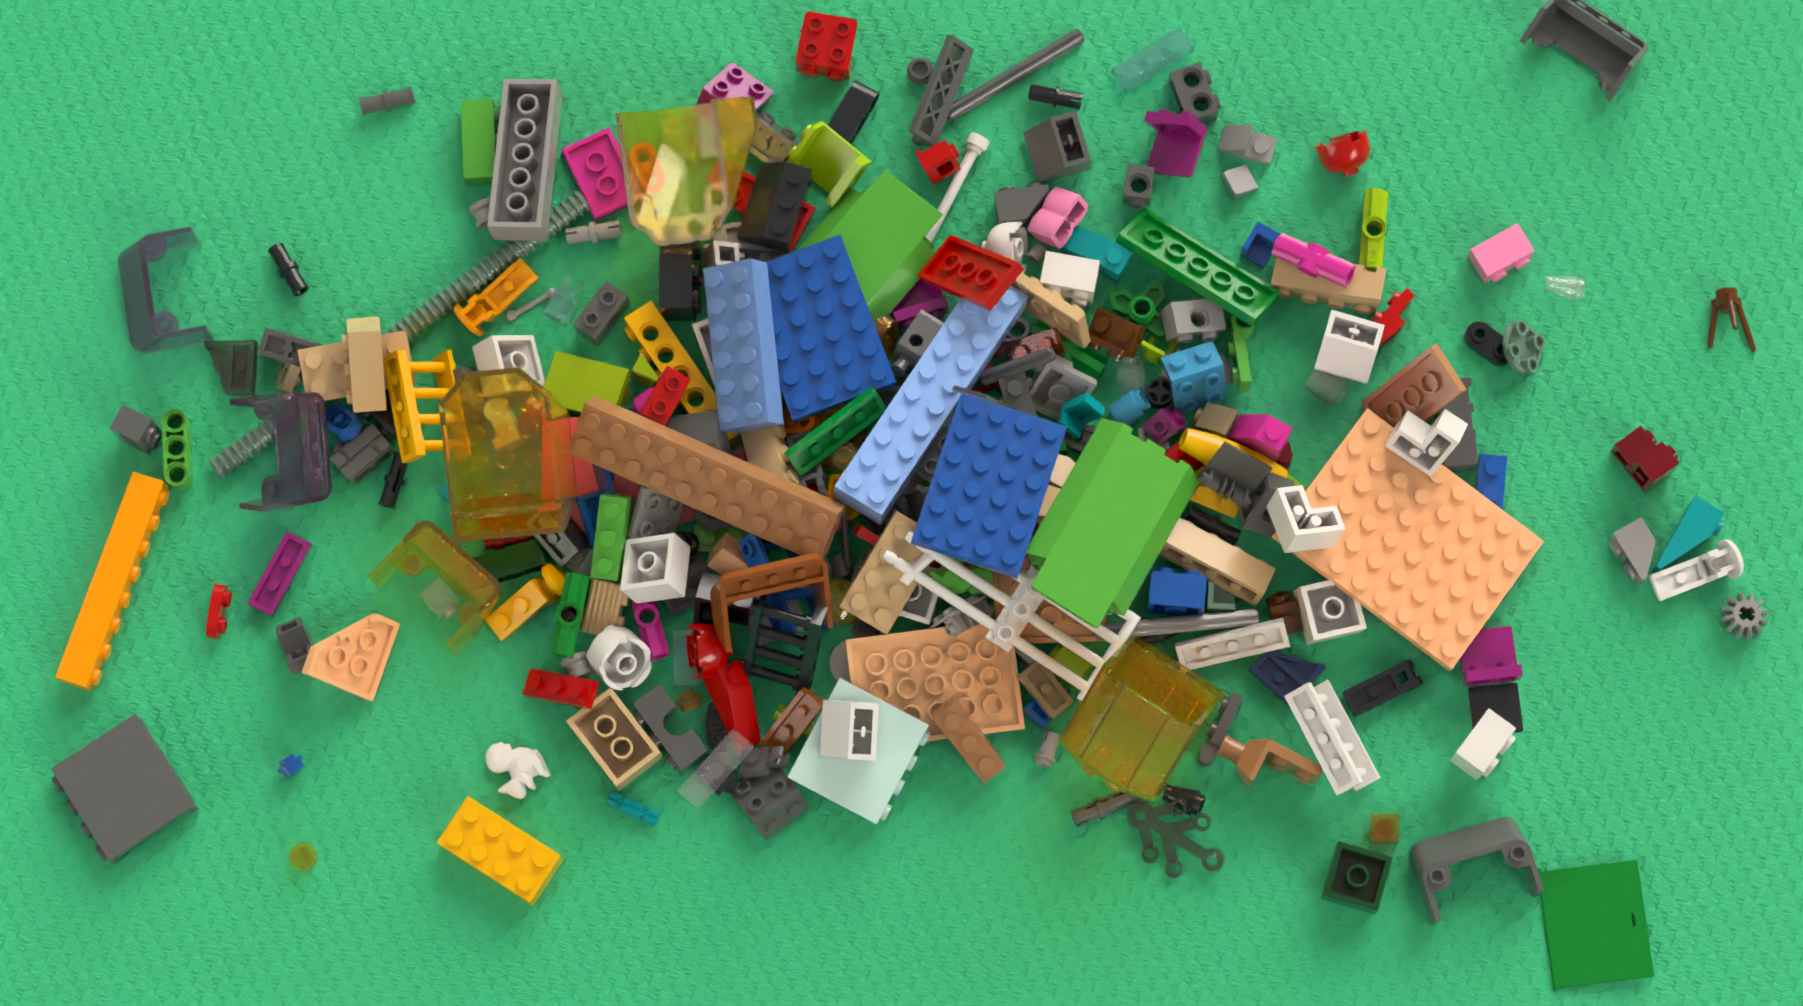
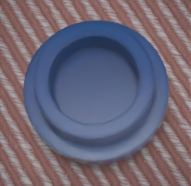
M292 753L279 762L281 768L277 770L279 774L283 773L285 778L301 769L304 766L301 761L303 759L302 756L295 757Z

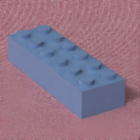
M746 259L703 268L720 431L737 434L784 425L767 263L755 259Z

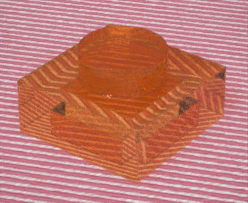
M1370 814V843H1399V814Z

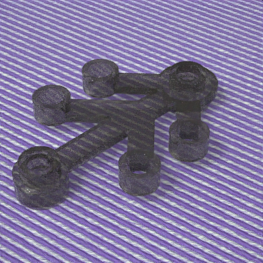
M1177 798L1172 803L1154 807L1144 801L1135 802L1127 811V819L1134 828L1139 829L1144 848L1141 856L1145 862L1153 863L1159 857V850L1153 844L1151 829L1160 834L1167 860L1165 872L1169 877L1176 878L1183 871V865L1178 860L1175 844L1201 859L1203 867L1209 871H1217L1222 867L1225 862V855L1222 850L1216 847L1206 849L1181 833L1195 829L1206 831L1212 823L1211 817L1208 814L1200 813L1195 818L1166 824L1157 817L1168 814L1178 817L1184 815L1188 808L1187 802L1184 799ZM1175 803L1183 805L1184 809L1182 812L1174 809ZM1142 811L1145 814V820L1137 819L1136 812ZM1205 818L1207 820V826H1200L1198 824V819ZM1146 850H1153L1155 852V857L1148 858L1146 856ZM1214 856L1217 859V864H1209L1207 858ZM1171 864L1177 865L1179 872L1172 873L1169 866Z

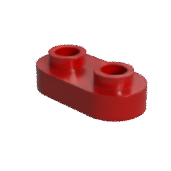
M214 584L206 623L207 638L219 639L221 634L226 633L227 618H224L225 609L230 607L232 600V591H228L227 585Z

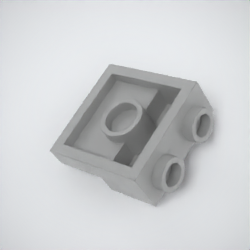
M1056 355L1054 361L1033 368L1036 372L1032 378L1026 377L1035 410L1059 421L1064 402L1086 392L1091 395L1097 385L1096 379L1074 369L1073 362Z

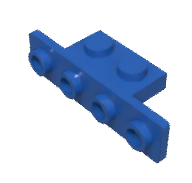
M592 464L599 490L575 497L591 550L594 549L600 495L606 492L619 494L613 486V472Z

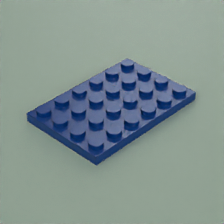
M841 234L766 262L780 388L793 423L847 404L870 387L879 392L897 385Z
M961 392L911 544L1018 579L1067 426Z

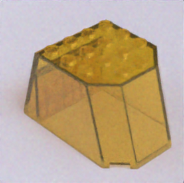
M520 367L463 372L449 392L438 403L454 542L565 532L578 495L574 455L567 453L572 439L569 412L548 390Z
M1129 637L1103 664L1059 741L1074 760L1082 765L1081 768L1086 773L1092 776H1099L1106 781L1105 784L1112 790L1122 791L1129 795L1155 801L1171 782L1227 693L1140 637Z

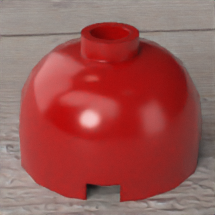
M1366 130L1360 133L1359 131H1354L1331 138L1330 144L1323 145V142L1315 145L1321 165L1332 173H1343L1344 177L1359 173L1358 167L1365 164L1370 155V144Z
M689 624L687 629H692V635L686 636L687 660L689 667L694 666L696 673H691L694 679L709 678L715 675L717 669L727 664L728 656H732V651L726 653L712 624Z

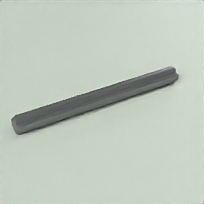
M1079 29L1071 31L953 102L947 119L949 121L955 120L1084 42L1083 34Z

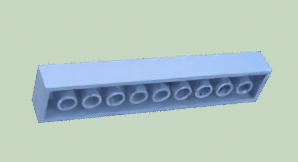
M1010 286L991 311L966 300H959L835 484V498L879 525L882 524L914 476V472L937 436L952 419L961 392L966 394L970 392L980 377V373L987 367L1007 337V334H1009L1017 322L1018 317L1025 310L1028 295Z

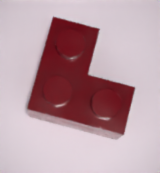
M1639 426L1616 443L1611 452L1645 494L1671 475L1679 462L1676 451L1670 445L1666 446L1663 441L1656 445L1657 441L1654 435L1649 430H1644L1642 426Z

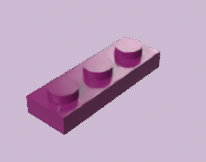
M286 531L247 604L274 617L312 544Z

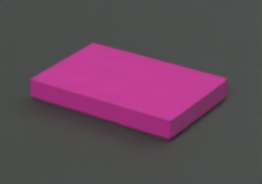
M610 127L561 149L583 197L590 206V212L595 222L644 200L641 190Z

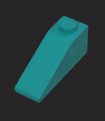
M1080 226L1074 227L1068 242L1059 249L1071 256L1099 260V273L1116 283L1120 281L1130 265L1133 252L1114 241Z
M1695 496L1688 505L1652 572L1657 573L1666 569L1705 543L1712 534L1717 537L1725 523L1721 520L1724 512Z

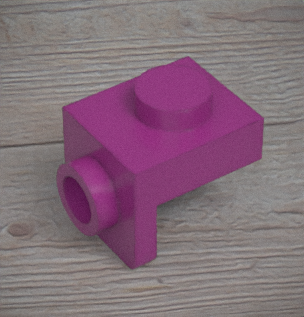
M1173 407L1162 408L1143 424V427L1157 445L1164 444L1172 436L1181 435L1188 428L1185 424V416L1179 409H1174Z

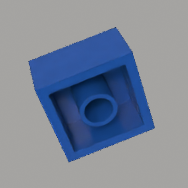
M1165 567L1157 568V571H1151L1146 614L1167 616L1203 614L1207 576L1201 575V572L1196 570H1185L1184 574L1173 573V569Z

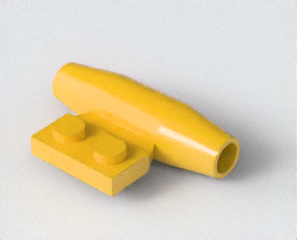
M1186 428L1179 441L1178 448L1204 464V466L1195 471L1197 476L1223 442L1226 441L1272 467L1270 473L1287 477V469L1265 455L1220 435ZM1199 482L1190 498L1191 501L1232 518H1235L1240 508L1230 498L1225 500L1223 494L1218 496L1215 491L1208 487H1202L1201 482Z

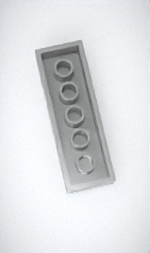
M504 79L487 224L494 240L547 241L563 96L557 79Z

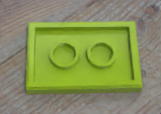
M556 351L539 399L546 401L548 406L555 404L567 409V411L581 414L584 403L594 395L620 406L632 372L619 366Z

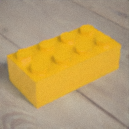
M469 796L466 797L437 841L441 848L534 906L564 860L561 855Z

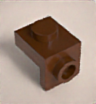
M1279 591L1266 598L1271 620L1283 618L1287 635L1303 631L1298 603L1292 592Z

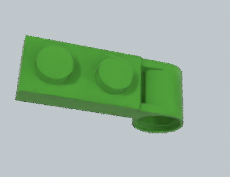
M1232 315L1229 326L1231 341L1227 342L1228 358H1233L1234 367H1231V380L1233 384L1237 383L1238 393L1249 392L1252 378L1245 340L1252 336L1255 324L1246 327L1240 326L1237 321L1241 320Z

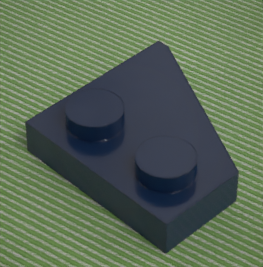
M1273 650L1263 653L1250 667L1249 672L1289 706L1284 696L1306 683H1313L1326 669V666L1320 663L1316 664L1301 660L1302 658L1292 655L1287 656Z

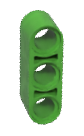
M173 408L165 412L162 418L164 477L174 490L182 492L189 489L193 484L191 422L183 411ZM182 418L183 423L179 428L172 429L170 427L174 419ZM179 444L184 445L183 452L180 455H172L173 447ZM176 472H185L182 481L173 482V476Z

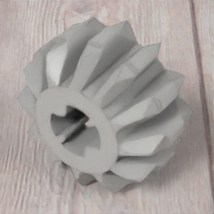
M1742 592L1738 593L1737 600L1730 597L1727 600L1729 606H1723L1721 609L1726 614V616L1721 618V623H1730L1725 631L1729 633L1733 629L1736 630V639H1739L1744 633L1745 638L1750 640L1753 633L1756 635L1762 633L1760 626L1763 627L1768 624V621L1763 617L1769 611L1768 609L1759 608L1764 603L1762 599L1757 603L1753 602L1755 598L1753 593L1749 594L1747 600ZM1747 612L1750 616L1742 620L1740 615Z

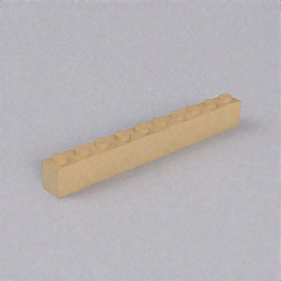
M1058 453L1048 485L1061 489L1076 462L1070 457ZM1181 518L1178 519L1159 553V556L1186 570L1200 571L1201 575L1207 576V581H1213L1214 585L1254 606L1257 605L1264 595L1276 568L1268 565L1266 561L1245 553L1241 548L1232 546L1221 540L1217 535L1208 533L1196 527L1192 522Z

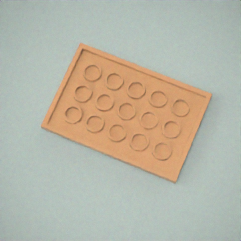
M980 623L960 633L958 636H948L945 632V627L845 639L851 684L928 723L927 730L931 733L927 741L948 739L933 720L932 711L953 695L984 734L1025 729L1019 679L1016 677L1018 670L1015 647L1012 646L1010 651L1006 652L985 638L989 629Z

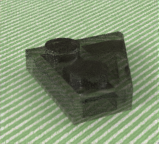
M255 340L204 341V346L209 351L214 362L215 371L221 378V384L225 393L229 396L255 395L258 342Z

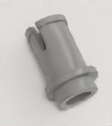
M1044 731L1039 751L1034 754V758H1036L1035 764L1045 768H1051V765L1055 764L1054 756L1061 740L1059 734Z

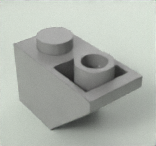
M1640 517L1615 531L1609 538L1611 541L1609 543L1611 551L1616 557H1621L1625 564L1623 568L1626 575L1631 581L1635 580L1637 585L1643 583L1647 578L1656 542L1644 520Z

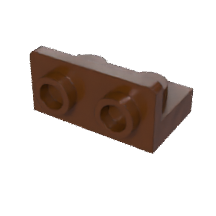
M1097 307L1088 329L1091 342L1087 346L1097 350H1101V347L1108 350L1107 355L1122 360L1124 356L1134 358L1146 328Z

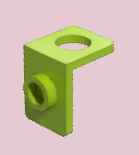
M1153 335L1148 342L1142 340L1140 344L1141 354L1153 364H1161V357L1173 354L1178 346L1177 341H1170L1169 349L1164 352L1154 346L1157 339Z

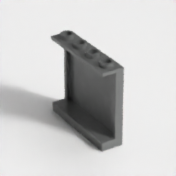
M137 714L126 719L51 768L55 775L51 778L59 792L65 791L69 797V800L66 801L68 807L74 815L79 813L84 821L80 824L89 838L93 836L99 844L95 847L103 861L108 859L113 864L118 862L116 860L118 857L185 813L191 815L199 809L143 720Z

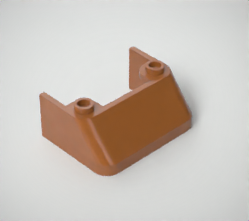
M816 553L806 554L728 572L719 578L711 588L710 598L713 626L726 653L732 651L727 606L744 599L796 587L802 589L813 587L815 608L817 605L828 608L825 625L828 629L833 628L828 566L821 555Z

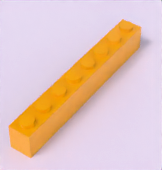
M134 471L132 472L55 675L59 681L92 692L94 686L99 684L102 676L101 665L103 660L109 658L112 650V645L110 644L112 636L118 633L121 626V612L123 608L126 609L131 600V593L129 591L132 583H136L139 579L141 559L147 556L151 545L149 538L152 531L155 532L159 526L160 516L158 514L161 506H165L169 499V487L164 481Z

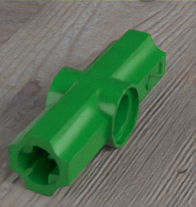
M1039 320L1034 324L1026 339V342L1039 350L1051 346L1056 355L1073 362L1074 369L1097 381L1104 373L1109 362L1086 347L1084 349Z
M566 572L560 605L556 610L557 619L549 652L552 655L574 658L580 625L584 619L583 611L590 576ZM569 608L576 609V619L571 622L564 621V612Z

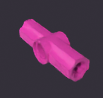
M1282 233L1277 237L1273 245L1272 255L1297 266L1301 272L1311 277L1319 278L1320 276L1345 288L1354 277L1355 264L1332 255L1330 251L1316 243L1309 242L1307 244Z
M631 599L641 640L649 647L651 652L650 661L664 659L669 656L670 652L656 601L635 603ZM646 613H652L655 615V619L651 623L646 624L641 621L642 616Z

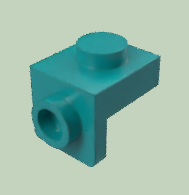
M1086 392L1062 404L1058 424L1067 426L1066 431L1074 438H1078L1081 436L1083 425L1102 417L1105 407Z

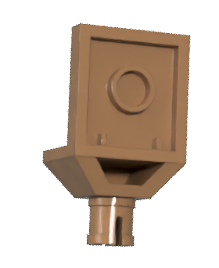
M1226 735L1217 755L1223 756L1236 764L1235 771L1243 784L1248 788L1251 787L1264 760L1269 761L1268 765L1279 772L1287 770L1295 774L1293 778L1305 785H1309V783L1315 785L1323 770L1320 764L1271 739L1249 740L1246 745Z

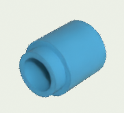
M1137 389L1135 392H1128L1110 405L1109 417L1112 421L1125 423L1129 426L1145 415L1151 405L1146 395L1140 389Z

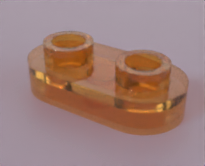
M890 316L878 318L874 324L887 359H889L896 348L898 322Z

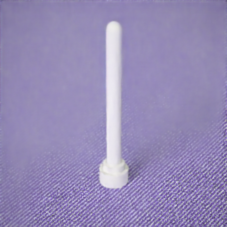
M970 133L966 141V149L968 151L960 164L961 169L956 172L937 209L943 216L925 236L931 243L977 155L980 156L982 152H985L990 143L988 139L977 133Z

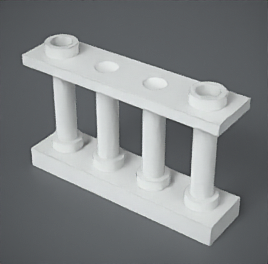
M1329 680L1313 687L1311 682L1306 683L1284 696L1336 795H1341L1353 787L1355 791H1358L1380 779L1374 764Z

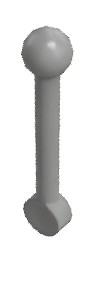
M549 288L546 294L516 311H508L506 314L507 319L510 322L516 321L518 315L548 298H555L558 293L557 290Z

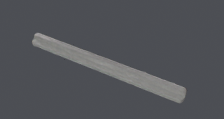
M1256 609L1140 620L1129 637L1249 626L1259 623V615ZM1125 622L1102 625L1118 634ZM1095 634V638L1097 640H1104L1103 638Z

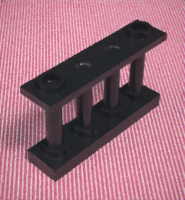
M768 594L762 595L759 600L754 599L750 615L754 616L747 657L746 659L743 658L741 662L748 680L753 675L792 686V690L796 691V695L803 687L810 690L828 608L817 605L813 615L808 614V616L766 605ZM766 616L804 627V630L808 631V635L800 636L762 625L763 618ZM763 636L800 647V650L804 651V655L796 656L758 645L759 638ZM756 656L794 666L796 670L800 671V674L796 673L794 676L755 665Z

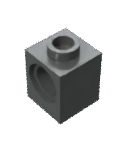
M1128 164L1123 203H1128V206L1133 208H1144V205L1150 206L1155 167ZM1135 183H1141L1146 189L1138 193L1133 191L1131 186Z

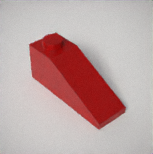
M738 659L717 669L715 675L703 678L737 753L757 745L761 741L751 684Z

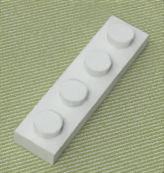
M1283 618L1175 643L1182 672L1290 647Z

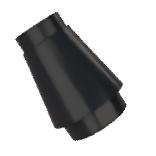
M1168 784L1162 800L1190 817L1192 815L1198 817L1203 809L1206 796L1200 794L1201 791Z

